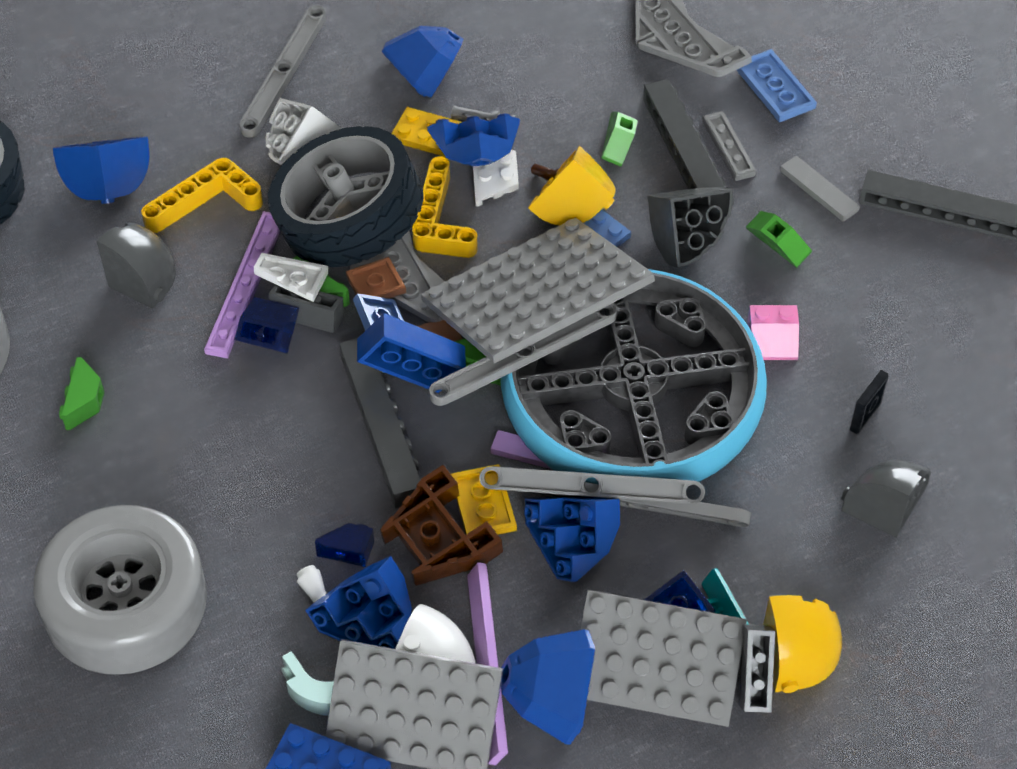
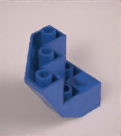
M419 26L387 41L382 49V53L398 69L400 74L416 88L417 93L424 97L432 98L462 45L463 38L446 27Z
M507 113L499 114L496 119L491 121L482 120L478 116H471L459 124L449 122L448 119H439L435 124L428 126L427 130L447 159L470 166H484L498 161L511 152L520 119L512 117Z
M579 496L525 498V524L557 579L577 582L609 553L620 526V499Z
M390 556L369 565L347 578L305 611L320 633L334 639L396 649L406 623L411 616L412 606L405 578Z
M583 629L536 638L510 654L501 667L503 668L501 680L503 696L522 718L567 745H571L575 737L581 732L595 654V645L589 630Z

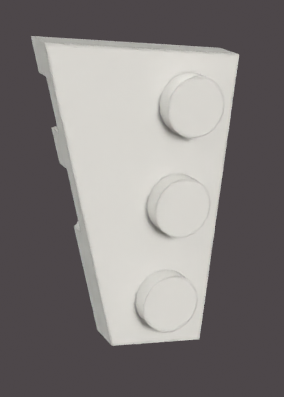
M261 253L254 265V274L314 302L328 275V266Z

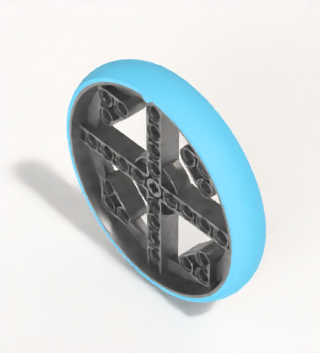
M648 269L654 273L655 282L614 302L617 306L616 320L607 325L613 350L605 356L600 366L535 374L538 362L536 360L501 377V391L508 417L525 445L554 471L695 480L700 482L725 467L741 452L756 430L764 410L767 390L765 363L760 347L743 318L726 301L702 285L678 275ZM628 303L656 306V328L690 347L700 346L703 343L706 331L716 341L722 351L662 358L655 351L638 345ZM603 309L605 316L612 314L611 310ZM582 338L544 356V361L550 365L560 364ZM522 349L518 351V353L520 355L526 356L529 355L531 351L528 349ZM732 381L729 403L726 396L721 392L713 391L708 393L686 421L685 440L689 446L666 454L654 407L662 400L668 389ZM605 398L613 406L628 411L639 458L610 455L611 434L609 430L574 410H568L561 414L559 428L548 416L543 406ZM592 477L588 478L585 481L587 483L599 484L598 481Z

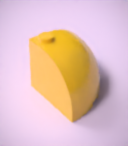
M579 146L560 166L554 178L551 177L539 193L540 195L533 199L528 208L540 219L560 226L574 218L584 223L593 218L602 208L607 210L615 201L613 199L615 186L600 165Z
M796 595L769 596L763 625H769L775 630L774 691L792 693L798 689L808 688L824 681L835 670L842 651V632L836 612H832L828 604L818 599L809 602L803 601L802 596Z

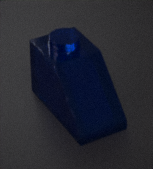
M347 523L316 539L317 557L366 567L374 545L373 528L364 524Z

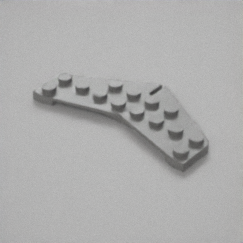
M636 0V46H638V49L715 77H722L752 63V56L745 49L738 45L734 47L697 25L688 15L683 0Z
M410 230L383 253L371 259L362 260L363 262L350 265L351 270L389 257L406 287V293L390 299H395L397 305L426 322H440L443 320L422 301L421 293L445 281L417 257L412 247Z

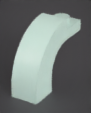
M292 651L283 655L284 667L281 670L287 680L289 696L307 711L329 716L334 681L323 682L313 679L305 672Z

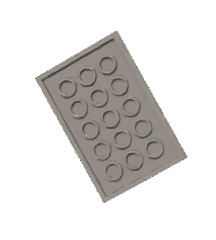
M588 590L580 629L589 630L595 645L587 700L729 727L743 646V625H746L747 619Z
M341 640L326 737L384 760L428 769H488L503 668Z

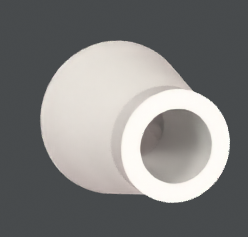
M314 565L304 567L296 574L298 578L297 583L313 603L326 594L321 572Z

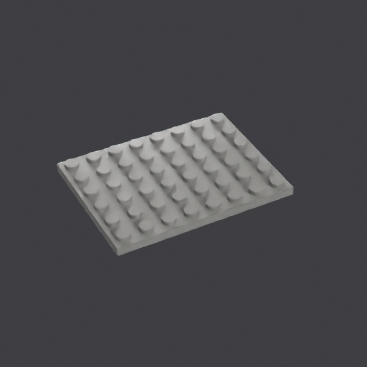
M574 218L556 228L549 229L544 234L529 239L517 247L509 249L497 257H492L488 261L472 267L468 271L454 276L438 286L431 287L429 290L421 293V297L428 307L495 364L655 282L653 272L583 222Z

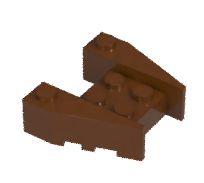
M444 465L423 477L413 493L402 502L403 505L395 515L391 516L380 529L384 544L399 537L420 566L411 571L415 586L471 570L478 562L486 564L503 553L502 540L487 521L465 535L444 506L460 495L458 483Z

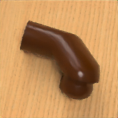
M533 164L531 167L532 174L542 177L547 181L551 177L554 178L559 170H553L539 164Z

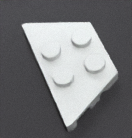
M511 150L509 154L489 165L473 166L475 206H481L482 201L493 197L495 200L502 197L505 193H511L519 189L515 150Z

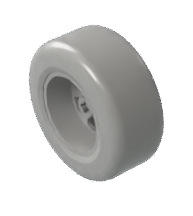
M120 505L101 508L70 522L47 544L38 560L34 574L33 591L35 603L53 645L72 663L89 671L102 674H130L144 671L165 662L178 653L194 636L200 626L206 608V580L200 556L193 539L173 518L157 510L141 506ZM125 568H140L135 574L125 572ZM115 571L110 577L103 578L106 574ZM150 577L156 579L154 590L140 589L139 584L141 581ZM91 587L103 588V595L101 597L87 600V592ZM136 599L141 601L138 604L128 608V604H130L132 601ZM107 604L118 606L116 611L102 610Z

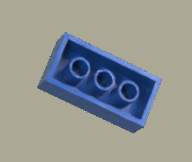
M383 313L357 338V362L429 390V387L434 382L466 367L465 346Z
M290 723L266 769H391V762Z

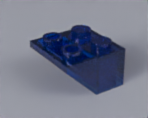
M254 297L240 317L234 340L288 354L299 308Z

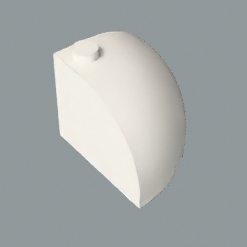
M280 98L269 120L272 124L271 131L266 133V146L270 150L268 155L281 166L293 153L298 152V149L311 140L342 128L313 106Z
M419 604L414 609L396 646L397 650L476 663L468 640L455 623L441 612L426 605Z

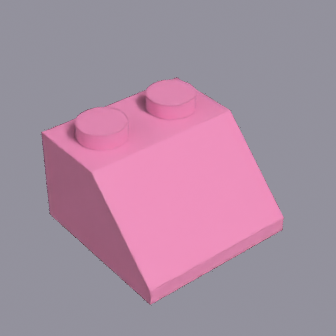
M750 305L747 325L760 347L763 360H798L799 318L797 305Z

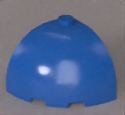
M148 137L104 140L53 148L58 173L67 188L82 199L101 200V204L115 202L114 198L126 196L135 191L144 180L148 170L150 157Z

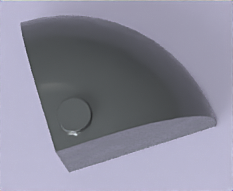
M695 188L647 196L654 240L662 257L669 265L679 268L691 264L702 258L704 253L717 244L724 233L723 229L727 218L731 216L733 188Z
M125 223L124 227L119 228L116 226L97 240L109 287L152 309L158 302L164 299L175 281L176 266L169 248L160 237L136 223Z
M890 460L876 464L863 472L851 487L847 486L841 496V500L844 501L842 511L897 538L926 489L931 471L922 465L906 460Z

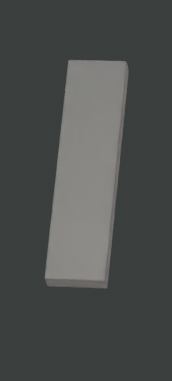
M724 112L704 115L702 121L734 180L738 181L756 176V170Z
M798 156L781 165L780 172L842 222L859 211L860 206Z

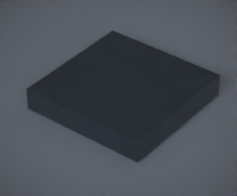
M880 370L856 401L849 429L851 432L859 434L881 405L889 377L885 371Z

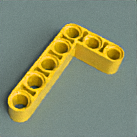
M443 156L434 157L430 161L423 186L424 200L421 211L418 212V217L412 227L413 247L420 252L463 258L473 257L478 252L477 232L474 229L439 224L450 182V162Z
M216 159L146 204L141 210L144 227L153 233H158L223 190L246 210H259L263 205L261 187L230 159Z

